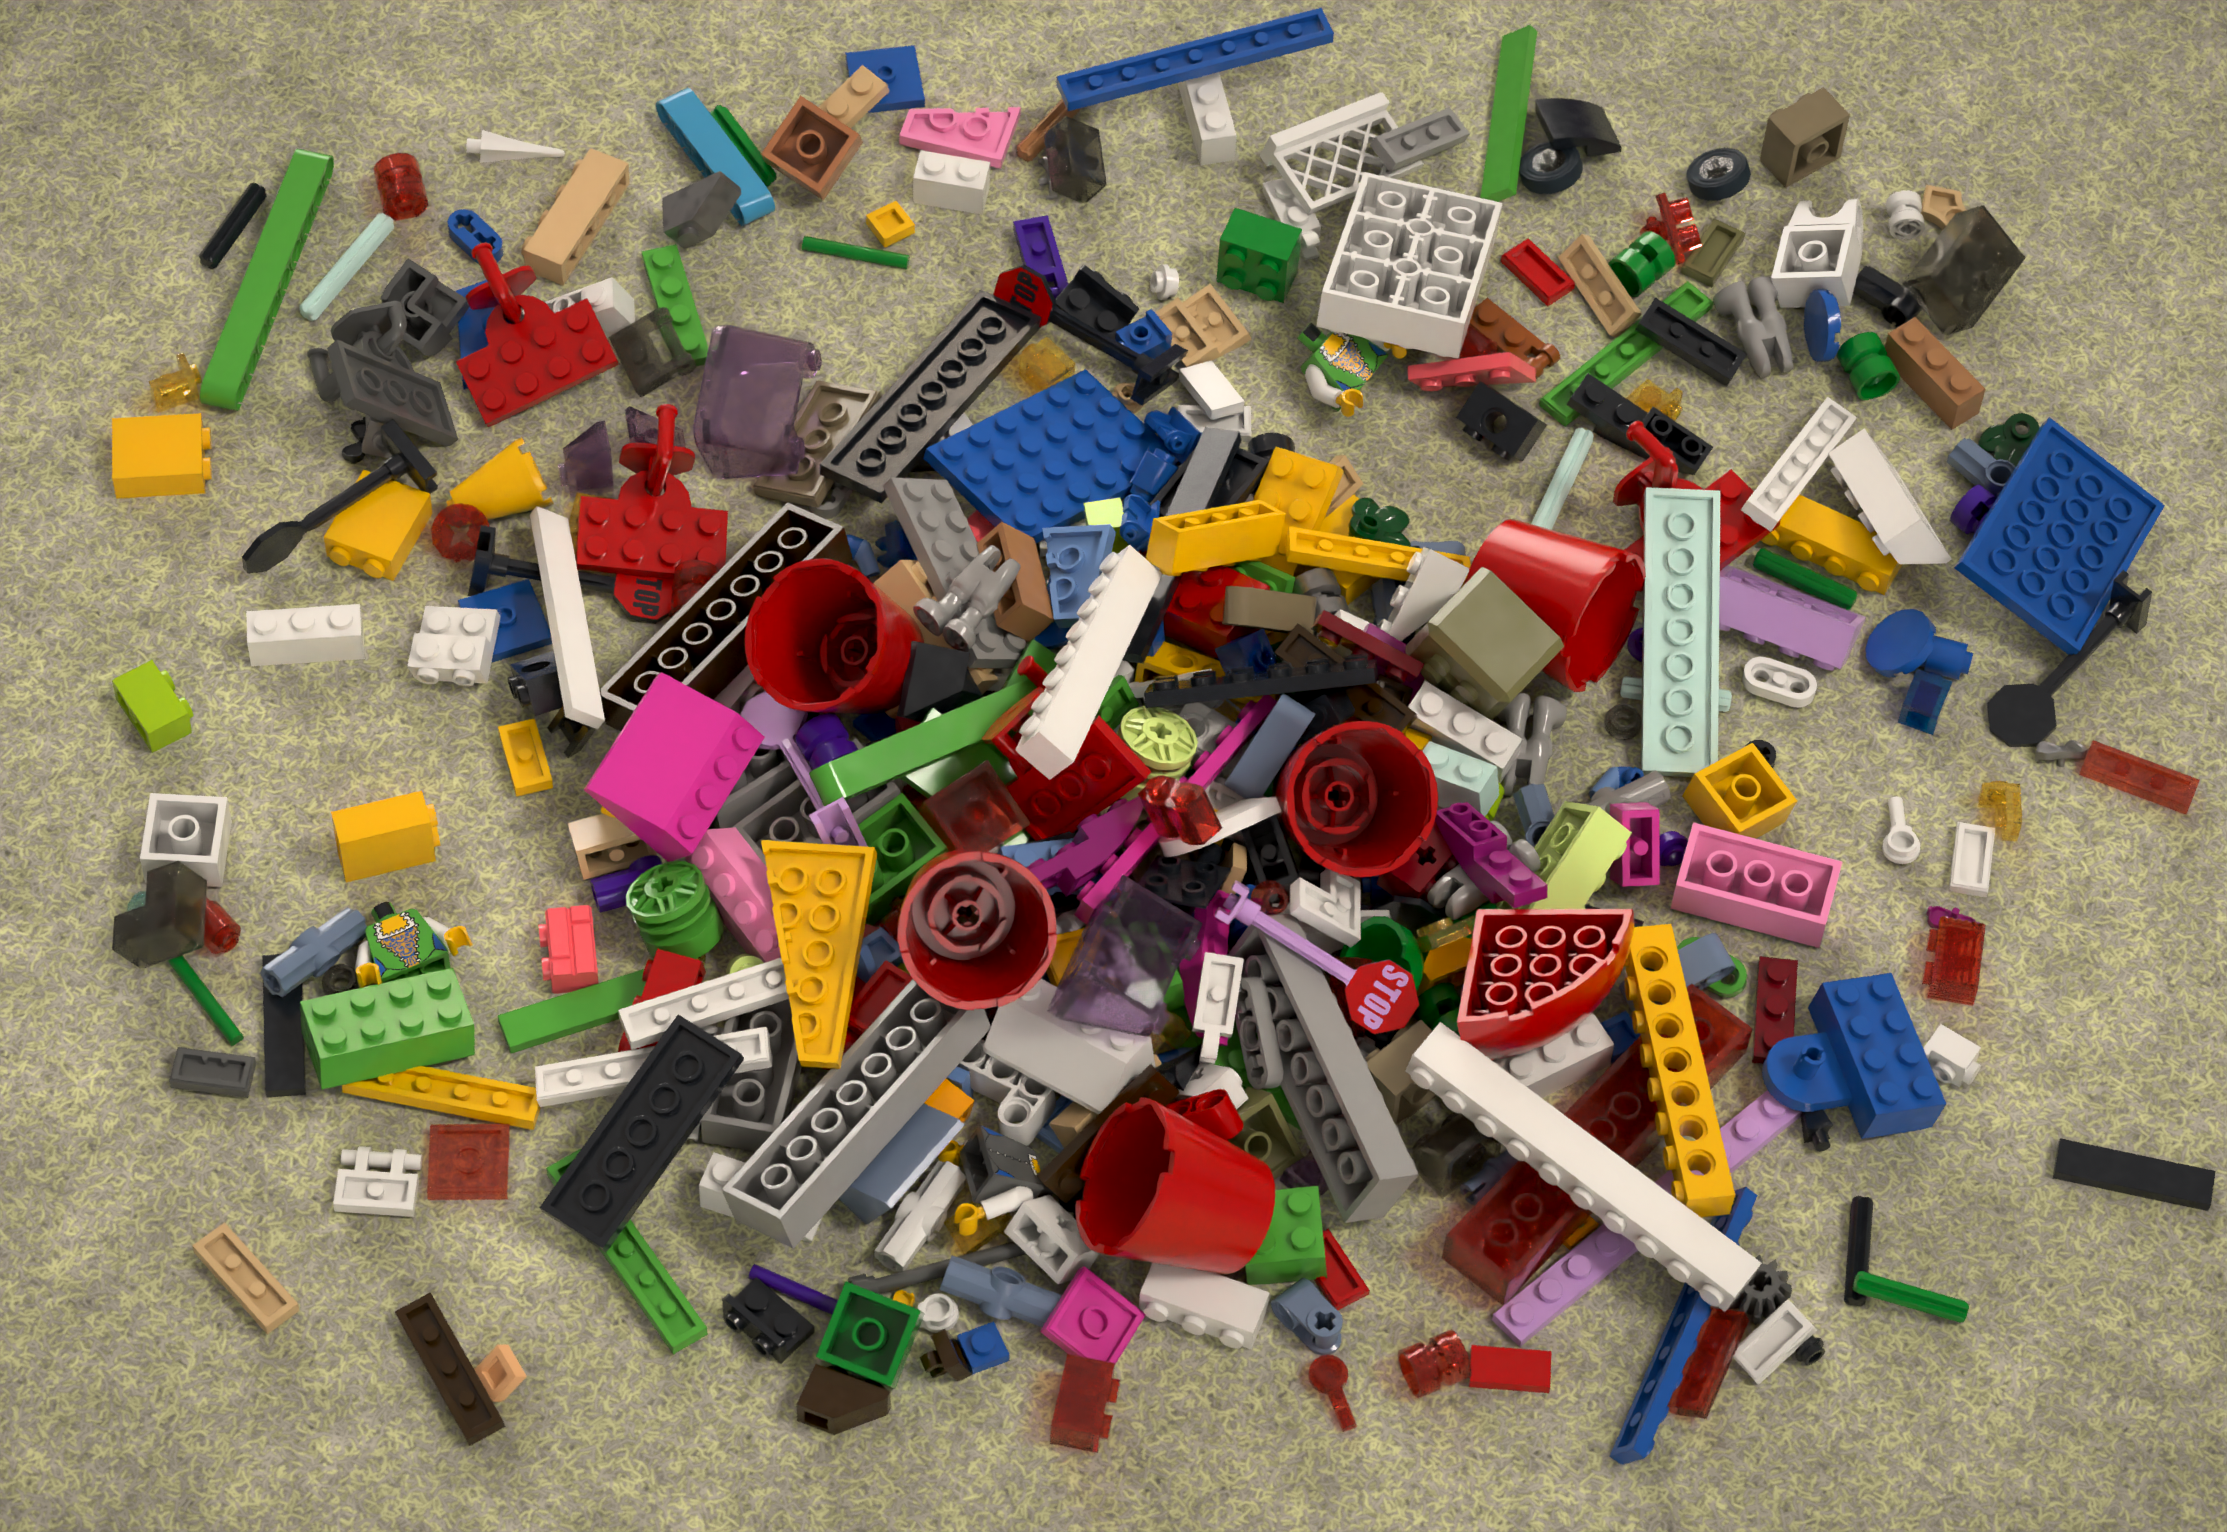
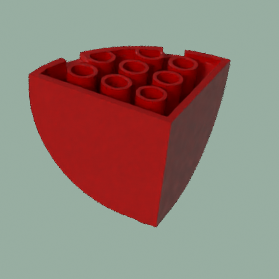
M1477 909L1457 1019L1460 1039L1468 1042L1490 1060L1501 1059L1540 1048L1565 1035L1582 1023L1606 998L1622 972L1633 938V909Z

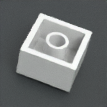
M150 793L140 855L145 883L222 887L232 824L227 797Z

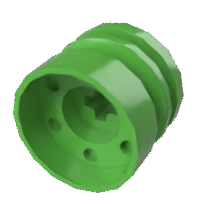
M670 861L654 866L642 873L630 885L626 894L627 908L633 916L634 923L640 929L641 938L653 959L657 949L697 959L709 952L719 942L724 932L723 918L715 901L710 897V890L705 884L702 872L694 864L685 861Z

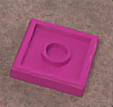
M1084 1266L1078 1269L1040 1332L1090 1372L1103 1380L1108 1378L1144 1319L1145 1313Z

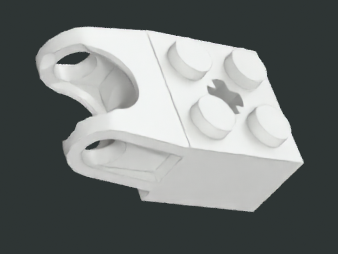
M1859 199L1847 200L1838 213L1826 218L1815 216V211L1812 209V201L1805 200L1798 203L1789 225L1784 226L1771 277L1773 286L1778 293L1777 298L1780 308L1805 307L1809 294L1813 290L1820 289L1829 290V294H1833L1837 299L1838 306H1850L1862 257L1863 214Z

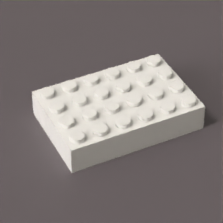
M1364 172L1322 290L1316 327L1328 329L1335 333H1346L1364 337L1370 341H1382L1399 345L1406 349H1417L1434 353L1441 357L1458 359L1494 247L1503 203Z

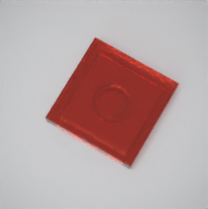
M430 1124L428 1200H508L510 1124Z

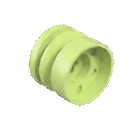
M1146 706L1131 709L1123 716L1116 734L1151 770V773L1146 780L1120 799L1126 798L1130 801L1142 795L1146 800L1143 808L1154 809L1159 802L1166 806L1173 798L1169 794L1181 777H1185V773L1189 769L1191 760L1195 755L1198 744L1195 731L1185 719L1161 707L1146 708Z

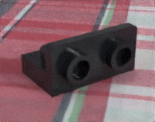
M1082 265L1071 282L1055 299L1057 308L1114 340L1116 331L1128 326L1139 311V307L1133 303L1128 295L1117 291L1105 281L1099 272L1091 270L1086 265Z
M757 1277L737 1296L733 1297L728 1293L722 1299L723 1319L728 1327L736 1333L743 1331L752 1339L754 1348L763 1357L769 1358L772 1356L780 1364L815 1332L814 1325Z

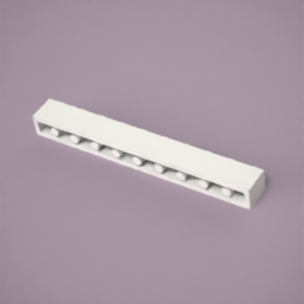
M1441 1022L1412 1055L1405 1071L1411 1075L1412 1080L1418 1086L1430 1089L1442 1098L1444 1104L1450 1110L1463 1114L1474 1123L1475 1127L1483 1135L1495 1138L1506 1147L1511 1156L1519 1161H1525L1535 1168L1544 1181L1551 1185H1557L1570 1195L1576 1205L1583 1209H1589L1600 1217L1609 1230L1624 1235L1635 1244V1247L1641 1254L1654 1258L1667 1268L1673 1278L1680 1282H1686L1697 1290L1701 1298L1709 1305L1719 1307L1726 1312L1761 1265L1760 1261L1468 1042L1461 1040L1460 1036Z

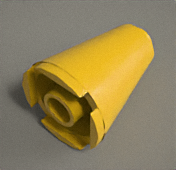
M522 437L513 441L450 491L452 499L446 501L455 521L462 519L464 524L468 525L531 511L536 506L545 508L554 504L552 497L546 500L543 498L541 492L548 488L530 451L522 453L519 446L526 444Z

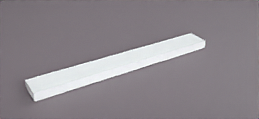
M536 506L530 514L565 717L598 729L605 721L569 521L566 517Z

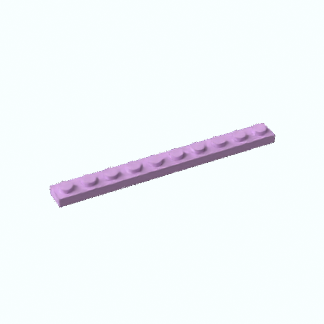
M1767 1090L1720 1128L1730 1174L1801 1116L1802 1111L1784 1106ZM1669 1170L1654 1182L1670 1195L1671 1182L1674 1181L1672 1170ZM1691 1170L1695 1175H1704L1700 1171ZM1603 1224L1493 1314L1492 1321L1521 1347L1637 1252L1635 1244L1621 1233L1612 1232Z

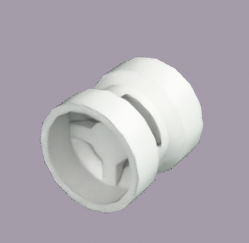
M1899 191L1890 195L1886 200V210L1888 216L1891 217L1888 223L1891 236L1895 239H1914L1920 236L1925 230L1924 218L1920 213L1922 210L1920 195L1913 191Z

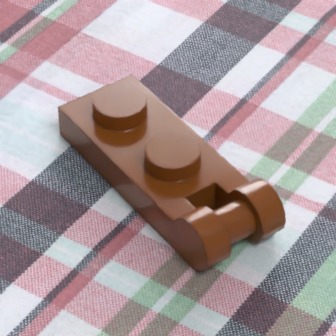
M1486 298L1474 308L1468 330L1496 353L1511 352L1533 366L1536 371V379L1544 373L1543 369L1546 366L1552 367L1561 359L1560 353L1554 345L1550 343L1545 344L1489 298ZM1530 353H1532V354H1534L1536 357H1535V358H1533V357H1529V358H1528L1527 356H1528Z

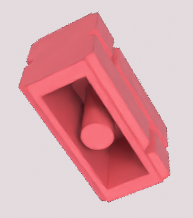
M580 905L571 906L569 909L566 907L548 908L545 911L546 924H538L540 947H548L549 957L541 958L543 981L551 980L552 993L554 994L569 993L598 984L592 907Z

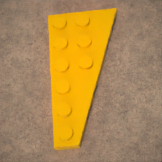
M761 840L767 867V879L773 902L772 908L780 955L784 966L786 990L792 1012L791 1019L799 1062L803 1067L840 1069L877 859L875 847Z

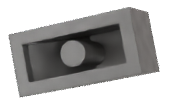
M718 171L663 197V232L682 248H689L714 236L740 197L741 188L721 171Z

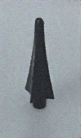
M1202 1043L1179 1057L1157 1066L1156 1069L1177 1089L1184 1091L1192 1074L1200 1064Z
M1824 1110L1801 1112L1804 1143L1813 1141L1815 1150L1818 1152L1829 1149L1830 1137L1828 1131L1833 1124Z

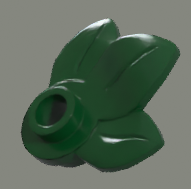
M2025 413L2014 414L2006 420L2005 424L1993 425L1987 428L1982 433L1978 445L1986 452L1994 453L1993 458L1996 460H2007L2016 467L2040 427L2036 419L2031 415ZM2023 425L2028 429V433L2019 434L2015 428Z
M1367 497L1361 498L1354 503L1351 508L1353 517L1348 524L1350 537L1411 547L1409 540L1402 534L1410 522L1406 512L1394 506H1383L1380 508L1372 498Z

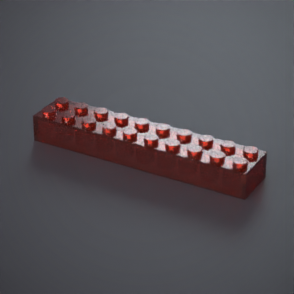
M1691 983L1687 987V992L1711 1090L1747 1052L1753 1028ZM1660 1034L1663 1038H1671L1668 1035ZM1641 1035L1564 1113L1566 1117L1634 1168L1664 1139V1135L1659 1136L1656 1130L1655 1114L1658 1112L1656 1101L1651 1102L1648 1095L1647 1081L1650 1078L1648 1067L1643 1068L1640 1060V1045L1643 1044ZM1667 1068L1672 1072H1680L1674 1068ZM1675 1102L1679 1106H1688L1683 1102ZM1518 1161L1446 1235L1442 1259L1504 1306L1593 1212L1576 1205L1570 1195L1557 1185H1551L1544 1181L1538 1171L1527 1162Z

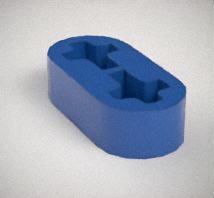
M459 209L449 216V236L470 258L478 263L477 259L472 257L471 252L481 242L489 243L493 246L492 254L496 262L498 263L503 256L502 239L480 216L468 209ZM458 225H470L471 233L465 227H461L458 229Z

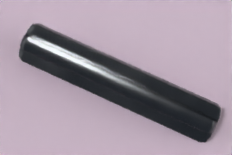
M256 183L248 185L199 254L200 263L203 266L215 269L220 264L266 199V189L263 186H259Z
M1855 1196L1851 1203L1844 1301L1847 1305L1863 1306L1867 1299L1866 1295L1859 1294L1853 1290V1283L1859 1271L1869 1273L1873 1200L1869 1197Z

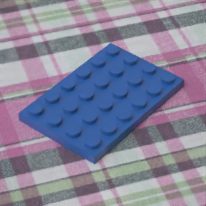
M1085 369L926 448L923 459L945 480H948L949 484L994 527L1004 522L1033 537L1036 544L1044 540L1042 528L1068 527L1085 519L1084 503L1114 498L1123 499L1131 495L1132 493L1129 490L1133 483L1130 481L1146 451L1154 453L1156 448H1160L1171 455L1173 454L1165 447L1164 442L1155 433L1150 432L1138 417L1128 410L1123 403ZM1176 458L1173 464L1179 466L1180 461Z
M2049 417L2039 428L1954 568L2068 655L2077 654L2111 598L2113 580L2123 570L2125 572L2128 570L2165 505Z

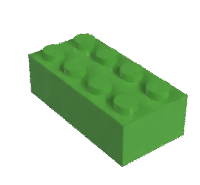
M903 793L899 794L858 825L867 846L875 847L877 852L865 923L868 925L875 924L892 911L893 898L906 895L913 877L922 866L934 857L949 852L947 846Z
M453 968L300 1001L301 1031L321 1089L407 1071L406 1069L417 1066H429L475 1055L474 1022Z

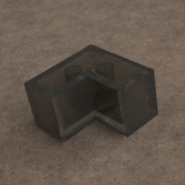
M180 861L148 871L145 905L114 916L112 950L137 967L147 968L204 948L207 880Z

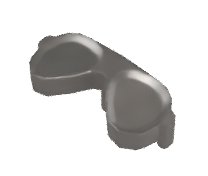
M1043 156L1041 159H1038V163L1043 165L1047 172V177L1038 179L1039 186L1049 184V195L1046 196V200L1058 198V184L1052 156Z
M2069 740L2064 746L2041 741L2037 745L2035 761L2058 759L2057 766L2064 767L2066 758H2082L2085 760L2087 748L2076 740Z

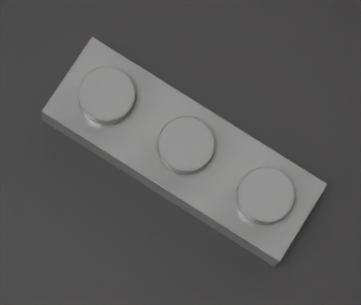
M1448 107L1376 136L1370 146L1387 169L1392 172L1465 142L1470 133L1452 109Z

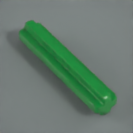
M722 105L715 106L710 114L765 186H770L777 179V173L770 165L765 163L761 152L731 112Z
M1761 548L1754 558L1753 566L1756 569L1846 610H1850L1855 604L1858 594L1855 590L1774 552Z
M1859 1271L1856 1274L1853 1283V1290L1859 1294L1959 1323L1965 1321L1969 1311V1304L1963 1300L1863 1271Z

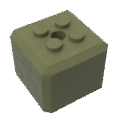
M1481 567L1405 647L1407 655L1424 663L1420 673L1426 681L1488 719L1493 720L1559 653L1564 644L1561 638L1491 570Z

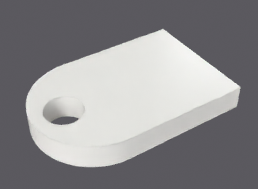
M1276 797L1242 799L1170 832L1159 840V844L1165 857L1181 855L1212 844L1282 811Z

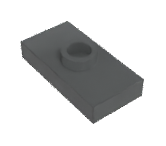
M178 1047L169 1080L170 1087L248 1098L256 1068V1059L250 1056Z

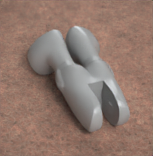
M1765 276L1752 279L1748 288H1746L1743 281L1732 283L1720 290L1713 298L1715 309L1721 315L1735 316L1737 321V337L1742 342L1747 357L1760 378L1770 375L1769 357L1774 356L1781 373H1787L1793 369L1792 352L1786 332L1787 324L1783 316L1777 311L1775 305L1778 293L1773 286L1771 277ZM1750 302L1757 307L1761 321L1754 317Z
M991 545L975 557L962 573L953 579L945 597L938 602L926 597L919 600L913 607L914 614L932 634L939 637L943 633L944 640L948 645L956 650L968 652L976 641L975 629L982 619L989 617L997 610L999 601L1012 585L1021 566L1016 560L1009 558L996 572L992 571L999 561L1001 551ZM970 602L966 611L959 618L952 619L962 605Z
M1519 693L1497 715L1501 721L1506 722L1507 730L1523 739L1518 757L1500 783L1505 791L1503 796L1512 797L1516 777L1528 779L1527 785L1544 783L1548 761L1553 755L1550 738L1551 731L1554 728H1560L1567 716V708L1561 702L1547 696L1536 697L1533 708L1532 735L1529 740L1525 739L1524 734L1531 702L1528 694Z
M1490 821L1507 836V850L1532 872L1540 869V858L1529 842L1520 839L1512 843L1510 834L1499 822ZM1460 864L1444 874L1431 887L1427 895V900L1433 907L1441 909L1446 906V915L1453 920L1465 916L1489 900L1471 881Z

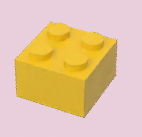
M1753 743L1695 773L1682 795L1705 826L1755 839L1785 823L1797 803V799Z

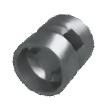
M1315 568L1295 578L1292 594L1317 597L1315 620L1323 610L1333 615L1340 609L1351 614L1345 598L1341 595V588L1336 576L1331 569Z

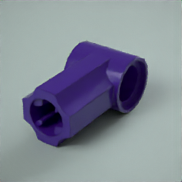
M654 855L644 856L632 862L629 869L590 879L593 897L599 912L602 913L627 906L626 894L630 885L642 873L654 866L663 864L661 858Z

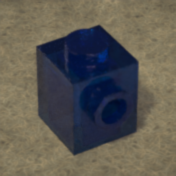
M1264 628L1240 636L1215 648L1225 675L1231 673L1233 668L1253 666L1254 672L1267 671L1270 664L1278 663Z

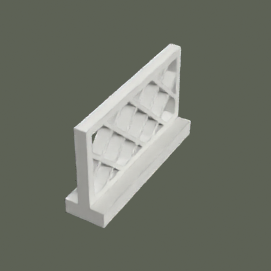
M1383 92L1269 136L1260 154L1266 166L1274 164L1308 215L1356 196L1360 185L1358 181L1361 182L1363 173L1360 172L1363 162L1381 168L1379 176L1393 179L1409 175L1423 166V162L1419 160L1390 172L1379 157L1365 153L1367 143L1371 144L1376 135L1370 134L1372 126L1381 123L1387 132L1398 128L1386 110L1390 102ZM1350 136L1361 140L1360 151L1342 145L1343 138ZM1321 147L1333 151L1332 162L1313 156L1315 149ZM1339 154L1358 160L1356 169L1337 164ZM1292 158L1306 163L1304 173L1291 169L1286 160ZM1311 165L1329 171L1328 180L1325 181L1310 176ZM1334 174L1353 179L1352 186L1345 188L1333 184ZM1306 184L1324 190V196L1313 201L1305 190Z

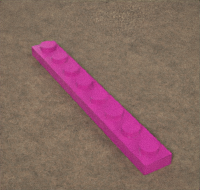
M1263 695L1257 703L1251 699L1238 715L1241 721L1235 728L1228 725L1215 741L1218 747L1212 754L1206 750L1198 758L1192 767L1196 772L1188 780L1184 776L1181 777L1169 794L1173 798L1165 806L1162 802H1159L1148 815L1146 820L1150 824L1143 832L1136 828L1123 844L1127 850L1120 857L1113 854L1100 870L1103 877L1096 884L1090 880L1076 897L1080 904L1074 914L1085 924L1092 919L1154 849L1159 840L1169 832L1261 728L1263 721L1267 719L1278 701L1270 695Z

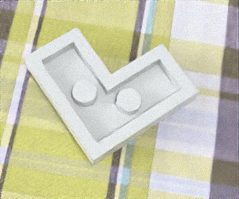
M1328 869L1321 873L1320 888L1302 878H1298L1290 885V915L1320 930L1329 937L1352 947L1361 940L1360 882L1350 876L1335 873Z

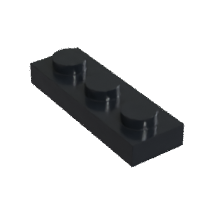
M1656 297L1635 329L1725 386H1728L1747 353Z

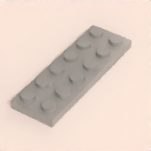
M891 477L883 488L927 576L937 601H940L948 593L953 579L960 575L970 562L979 555L976 538L948 480ZM970 602L962 605L952 619L959 618L966 611ZM993 612L989 617L982 619L974 631L976 641L968 651L970 653L968 666L969 668H1014L1027 645L1026 641L998 627Z

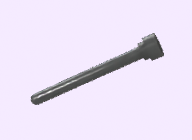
M1013 1241L957 1257L985 1266L1026 1255V1253ZM950 1259L876 1279L873 1275L867 1277L865 1274L849 1277L848 1282L877 1294H882L944 1277Z

